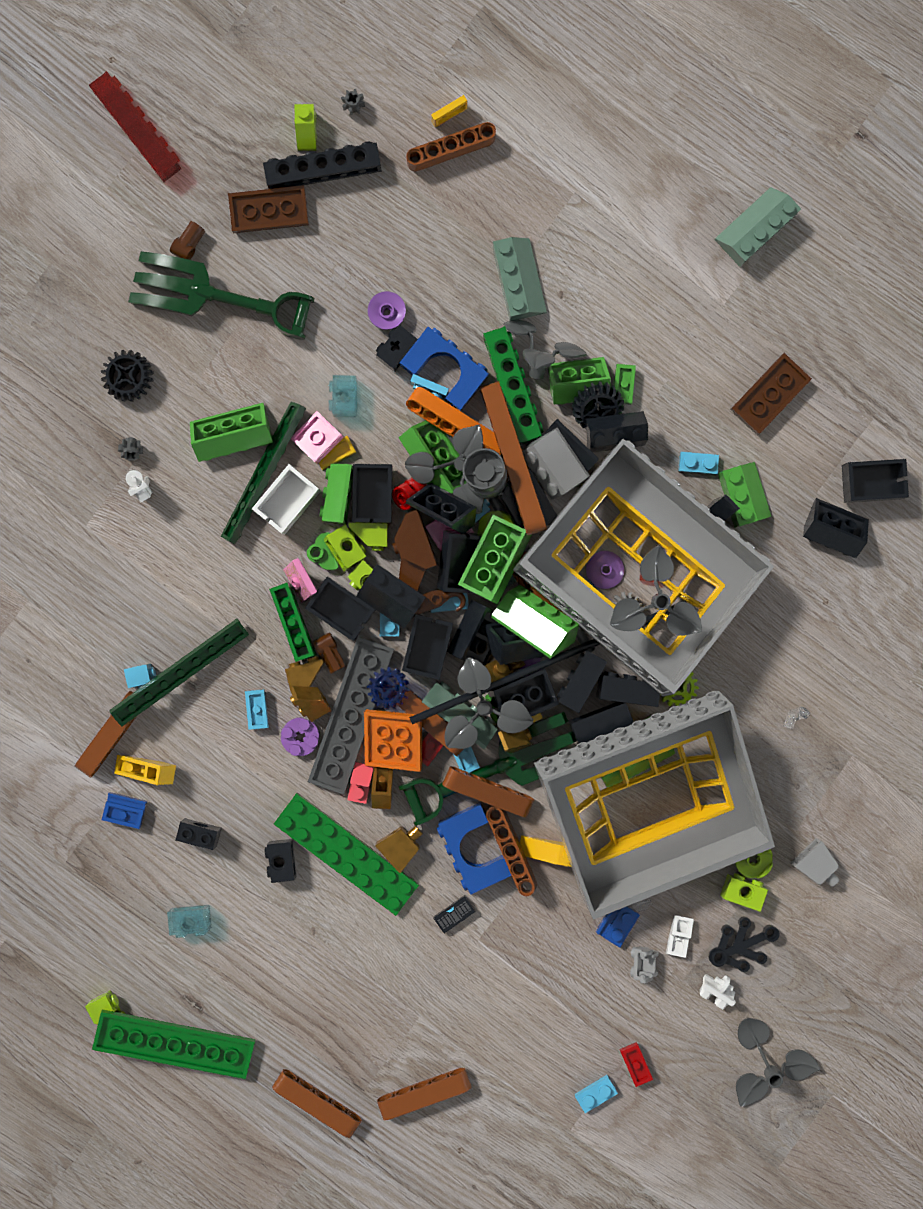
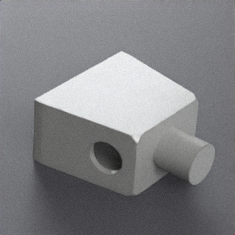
M817 838L791 862L794 867L819 885L826 881L833 887L839 882V878L834 874L839 865L825 844Z

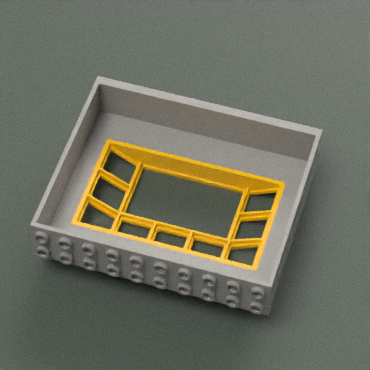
M622 439L514 567L513 571L564 614L577 622L583 630L658 693L666 696L672 695L678 690L774 566L766 556L760 555L755 551V547L751 543L742 540L737 531L729 529L725 525L724 520L710 513V509L706 505L697 502L692 493L684 491L680 487L679 482L675 479H670L661 467L652 464L647 455L639 453L633 443ZM606 496L609 497L620 511L608 528L594 513V510ZM588 517L602 532L601 537L591 549L576 535V532ZM624 517L630 519L643 530V534L632 547H629L613 533V530ZM650 536L667 551L666 554L669 557H675L690 570L689 574L678 587L669 580L661 583L673 592L669 597L671 600L670 606L677 597H680L699 609L697 613L701 619L702 632L678 636L671 646L666 648L649 633L660 619L666 621L668 617L666 614L667 609L659 610L645 629L641 627L635 631H621L612 627L610 621L616 605L578 574L607 538L641 564L643 558L636 551L645 539ZM570 539L585 554L574 570L558 557L559 552ZM695 575L716 587L703 604L683 592Z
M720 691L709 692L704 697L691 699L686 704L673 706L668 711L655 713L650 718L635 721L630 726L617 728L612 733L599 735L594 740L579 743L574 748L561 750L556 755L543 757L534 763L582 898L593 920L775 847L733 704ZM706 736L711 754L687 757L683 745ZM677 748L680 757L678 760L657 767L654 756ZM648 759L651 770L628 779L625 767ZM714 761L719 778L693 780L689 768L690 763ZM682 766L695 807L616 838L602 798ZM619 770L622 782L599 790L596 779ZM590 782L593 794L576 806L570 789ZM721 785L726 803L701 805L696 788ZM597 801L602 817L587 830H584L579 813ZM605 825L610 842L593 855L588 837Z

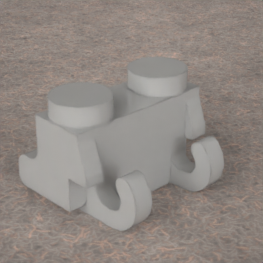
M633 947L631 957L634 958V966H632L630 971L631 977L635 980H640V983L652 981V978L658 975L656 957H658L659 952L649 949V947Z

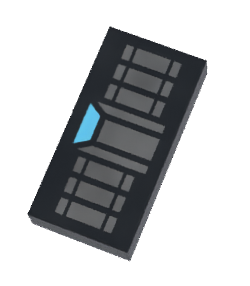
M464 895L433 916V919L445 934L476 911Z

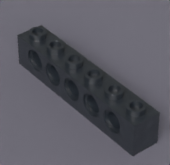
M370 141L364 142L359 146L346 145L342 149L328 148L324 152L316 153L312 151L302 156L289 155L286 159L272 158L267 162H263L268 189L309 185L382 172L377 142L373 143ZM358 156L365 157V159L360 162L355 160ZM339 159L346 160L343 165L337 164ZM321 162L327 163L325 168L318 167ZM301 166H308L306 171H299ZM283 169L289 170V173L286 175L280 174Z

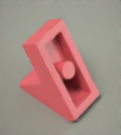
M355 762L347 800L367 803L373 766H365V763Z

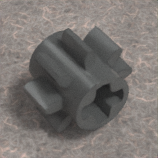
M356 89L350 92L346 90V96L341 97L342 102L345 103L342 106L343 110L348 109L350 115L356 112L360 114V108L365 107V102L362 101L364 99L363 93L358 94Z
M133 437L122 439V444L118 445V452H121V458L134 461L139 459V454H143V446H141L140 440L137 441Z

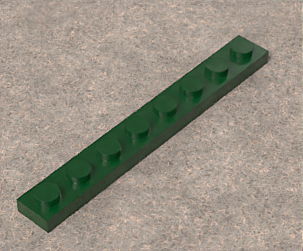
M292 401L290 402L272 436L273 443L268 444L220 537L233 544H236L237 540L241 537L246 523L250 520L251 513L253 512L252 508L260 499L263 490L267 487L272 473L276 470L281 456L286 451L288 442L293 437L299 421L304 416L306 410L304 406Z
M236 618L109 710L110 714L123 727L249 635Z

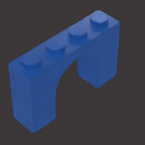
M427 327L400 361V367L413 376V374L418 375L428 361L434 357L447 356L452 358L459 365L461 376L457 384L446 396L445 402L462 412L488 378V369L481 363L477 365L473 362L472 356L467 352H460L457 349L458 346L450 339L446 341L442 338V333L439 330Z
M480 802L438 822L439 827H437L440 837H444L447 842L445 848L448 855H453L455 860L453 866L456 872H460L463 877L461 880L462 886L465 891L469 890L470 895L512 876L503 855L486 863L475 864L465 859L461 853L460 843L464 835L473 829L489 823Z

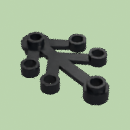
M743 916L738 920L739 929L733 946L726 948L729 937L734 934V930L728 924L722 926V936L718 947L713 948L709 952V961L714 966L721 967L728 964L738 968L741 972H747L750 969V965L745 959L736 960L729 957L736 953L756 960L759 964L766 963L767 956L764 952H755L747 948L764 940L775 942L780 936L779 930L773 925H767L764 927L763 932L744 940L747 929L751 926V921ZM743 920L748 921L746 926H742ZM730 928V933L725 934L724 930ZM769 929L773 930L771 935H767ZM720 953L721 958L715 959V955ZM763 955V960L759 961L758 956ZM742 963H746L745 968H740Z

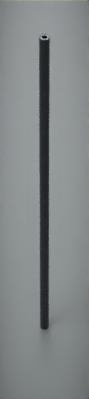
M657 612L646 616V623L644 625L649 624ZM595 639L561 652L551 659L547 658L493 681L488 689L480 690L482 695L598 646L600 643ZM477 691L465 693L409 717L413 725L478 697Z

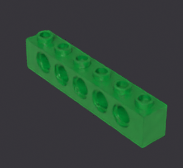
M504 326L483 333V339L497 381L500 383L519 444L522 445L537 440L544 431L541 422L536 420L537 409L535 404L530 402L531 391L529 386L524 384L525 373L523 368L518 366L517 360H519L517 350L512 348L511 342H513L511 332L507 331ZM503 345L507 348V352L501 354L496 348ZM509 363L513 366V370L506 372L502 366ZM515 381L519 384V388L512 390L509 388V383ZM519 399L523 400L525 402V407L517 408L515 406V401ZM522 418H529L531 425L528 427L521 424Z

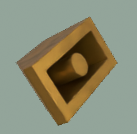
M528 728L517 733L498 732L504 750L510 754L532 745L530 740L533 738Z
M374 767L371 792L373 809H391L393 769Z

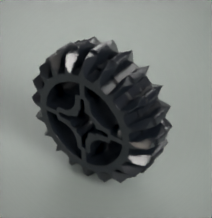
M121 350V356L114 352L115 358L113 359L109 356L108 360L110 363H103V366L107 368L106 370H101V373L106 375L101 378V381L106 382L103 387L109 389L108 394L114 395L116 400L121 398V401L126 402L128 398L130 402H134V396L140 400V393L147 395L145 388H152L148 384V382L154 381L153 378L149 377L154 372L148 370L152 365L146 363L147 358L141 357L139 352L134 354L132 350H129L128 353L125 350ZM125 362H135L128 367L121 366ZM139 369H141V379H140V382L137 381V375H138V373H139ZM115 370H117L118 377L115 380L116 382L114 383V373ZM122 370L126 373H129V376L133 380V382L129 379H126V376L122 372ZM129 384L135 387L131 390L126 391L119 390L121 387H125Z
M600 381L597 385H594L591 382V387L584 385V391L578 390V396H574L572 413L576 422L580 423L582 428H585L586 419L622 414V411H624V399L621 397V392L614 385L610 386L608 382L602 385Z

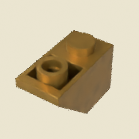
M317 656L307 659L308 663L302 665L300 661L289 664L290 668L285 669L289 687L312 686L325 663L324 660H319Z
M494 660L485 665L491 675V682L523 667L525 663L524 661L500 665L497 660Z
M292 686L290 688L292 693L290 699L295 707L299 706L298 709L303 717L307 716L311 722L331 711L326 697L318 687Z

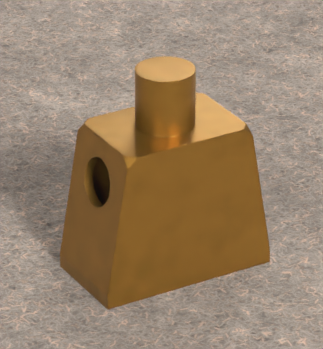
M401 826L376 842L375 847L401 873L419 850L420 845L416 840L423 833L417 826H414L408 832Z

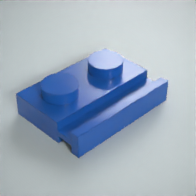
M109 792L102 820L140 829L147 801Z
M628 906L606 914L596 933L620 948L640 914Z

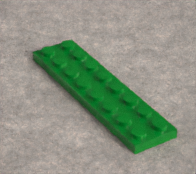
M299 793L295 794L274 822L276 827L395 916L419 886V883L403 871L399 873L387 859Z
M102 1009L92 1050L246 1079L255 1039Z

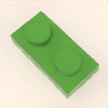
M616 364L614 386L621 392L624 404L631 405L636 366Z

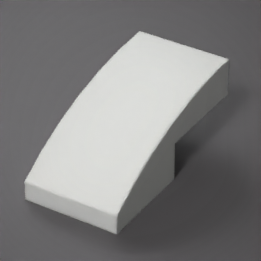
M674 915L666 954L686 958L694 919Z

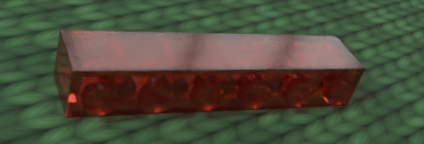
M106 71L89 84V87L164 183L181 170L178 164L180 159L174 151L171 153L168 151L167 147L169 145L162 136L158 138L155 134L157 130L151 121L146 122L144 120L145 114L140 107L133 106L131 103L134 101L127 91L123 92L120 89L122 84L116 76L111 77Z

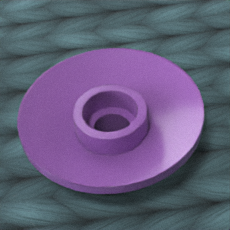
M389 291L380 292L368 304L369 319L377 328L383 330L396 328L405 318V303L396 293ZM390 310L391 313L389 315H385L384 311Z
M600 551L595 553L587 562L586 574L594 586L601 589H609L616 586L622 580L624 565L620 557L615 553ZM604 566L609 567L608 573L603 572L602 569Z

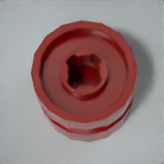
M411 477L393 489L392 498L399 508L408 510L412 506L406 504V500L427 485L426 483H418Z

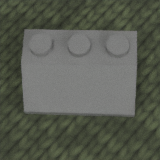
M558 428L531 442L522 450L526 463L552 500L567 493L590 476Z

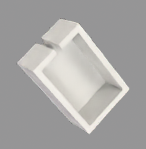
M288 464L254 505L252 510L268 521L281 534L285 535L321 490Z

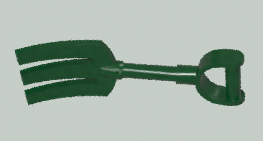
M140 252L138 261L142 264L192 275L194 278L192 280L155 273L135 272L133 282L175 292L189 296V298L184 300L161 295L130 292L129 303L193 316L200 311L206 300H215L273 318L276 328L282 334L291 338L305 340L306 335L303 332L310 304L314 303L315 300L314 297L299 292H287L280 295L273 302L239 295L211 286L209 274L204 263L164 254ZM299 300L292 330L282 327L277 320L279 307L286 301Z
M565 712L535 722L528 729L533 738L567 723L568 719ZM572 731L532 744L511 754L504 750L500 740L498 748L499 758L493 763L470 773L485 779L496 774L506 773L514 782L523 786L538 780L539 776L535 766L522 770L521 766L575 743L576 738ZM423 777L410 780L398 786L399 790L404 791L415 818L414 826L423 824L436 817L442 809L443 799L458 793L444 787L442 783L437 784L431 779ZM415 784H429L435 788L439 795L437 807L428 815H426L417 794Z

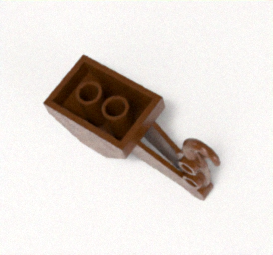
M415 510L405 514L394 538L395 543L392 545L396 555L400 554L401 557L399 579L418 591L426 569L436 566L438 563L420 512ZM434 590L423 594L426 598L415 614H421L438 608L452 597L460 599V605L456 608L458 612L464 608L466 598L463 593Z

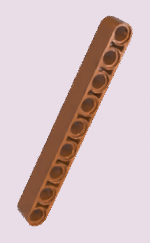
M498 381L480 386L484 404L508 473L526 534L528 536L547 530L546 523L500 383Z

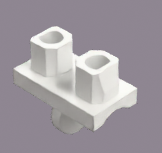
M129 471L126 475V482L130 486L128 490L130 496L135 494L140 503L150 498L152 491L148 486L150 483L148 476L143 479L139 471Z
M708 974L704 975L700 996L709 999L713 994L716 996V1006L722 1010L726 1006H733L736 1003L734 1000V987L729 984L730 977L724 976L722 979L719 977L714 979Z

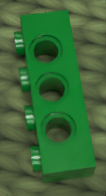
M287 582L270 588L271 596L295 662L316 655L291 583Z

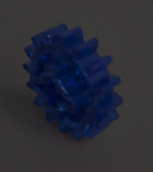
M388 667L386 671L381 668L380 674L374 672L375 679H369L372 685L367 686V688L371 689L368 696L373 697L371 702L377 703V706L380 708L384 707V709L389 710L391 706L396 709V703L402 705L401 699L408 698L405 692L410 691V689L405 687V685L409 684V681L404 679L406 675L400 673L398 669L393 671V668ZM394 677L399 681V685L395 683L396 679Z

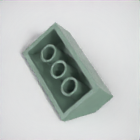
M770 187L714 240L741 267L789 223L801 208L788 194Z
M510 237L493 241L492 249L509 321L547 313L530 239Z
M443 681L441 683L436 682L424 697L422 703L432 708L456 698L460 694L454 695L449 691L451 687ZM462 703L438 713V715L447 722L455 716L463 715L469 722L477 713V707L473 704L470 707L466 703ZM479 715L471 725L475 726L478 731L475 743L485 749L498 728L495 726L496 722L489 716L485 719Z

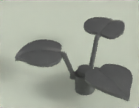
M512 320L503 323L509 332L515 335L529 336L530 349H525L523 356L531 367L529 376L534 379L540 380L544 378L546 368L555 363L554 356L556 354L567 358L587 356L583 349L570 342L556 343L552 354L534 349L532 333H535L537 328L533 324L524 320Z
M475 425L462 428L455 433L453 446L457 452L462 454L451 462L433 466L434 457L427 452H417L409 456L405 461V468L416 482L425 484L434 478V470L455 465L457 470L463 472V463L466 457L471 452L483 448L481 426ZM463 475L460 481L461 486L453 490V495L476 506V514L482 513L484 498L475 495L470 490L467 482L464 484L465 478Z
M661 546L650 550L640 564L642 578L646 581L654 580L658 594L652 597L650 605L640 608L639 602L635 599L624 598L620 600L614 607L610 625L621 631H635L646 623V616L642 611L650 608L657 610L667 609L671 613L666 619L670 632L679 636L702 632V624L696 609L687 602H677L672 610L669 596L662 594L663 591L660 589L658 581L664 582L670 579L674 572V565Z
M466 659L458 674V684L466 693L477 691L480 701L477 704V713L469 722L463 715L455 716L449 721L444 736L446 746L457 749L471 747L476 742L478 736L476 727L471 724L479 715L486 716L491 712L500 716L497 725L504 732L517 733L527 729L533 723V718L527 708L516 700L505 702L501 706V712L493 708L492 702L489 699H484L480 690H486L490 687L491 675L488 669L476 659Z
M745 1018L739 1024L737 1035L740 1044L746 1049H752L757 1046L766 1064V1069L764 1070L765 1077L759 1076L757 1078L753 1073H746L738 1078L736 1093L740 1107L753 1104L762 1099L767 1094L769 1086L772 1088L780 1087L783 1084L784 1072L791 1080L798 1081L820 1071L816 1060L809 1053L800 1049L791 1050L786 1054V1062L782 1063L781 1070L779 1071L778 1067L769 1064L760 1046L769 1038L770 1031L768 1026L763 1021L754 1018Z

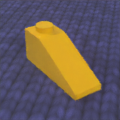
M117 755L114 774L155 785H170L174 782L176 765Z
M521 835L520 844L526 857L571 867L563 842Z

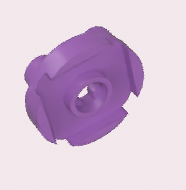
M297 717L290 720L281 731L282 745L293 756L308 755L319 743L320 732L317 725L306 718ZM297 732L305 734L303 742L296 740Z

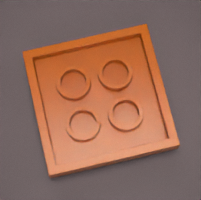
M369 709L364 711L365 766L417 772L422 770V721L412 725L409 718L416 714Z

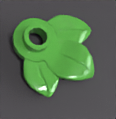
M322 533L316 538L315 544H312L307 549V557L310 561L319 563L325 570L338 569L335 557L324 542V538L330 533ZM316 550L320 551L318 557L313 556V552Z

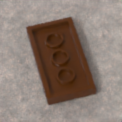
M304 185L228 193L233 234L309 226Z
M783 353L730 410L759 435L812 378L790 357Z

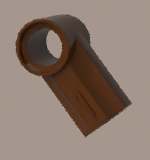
M190 221L180 238H176L171 244L170 252L179 258L191 260L195 254V247L206 231L197 223Z
M330 632L313 640L315 649L322 656L330 674L345 667L344 661L337 650V644Z

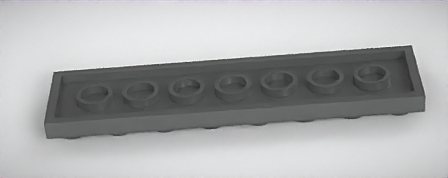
M357 637L308 779L309 783L344 795L364 738V711L366 709L374 710L394 652L393 648Z

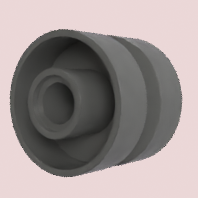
M481 448L471 452L466 457L463 463V475L470 490L475 495L481 498H492L499 495L505 489L508 482V473L502 457L496 451Z

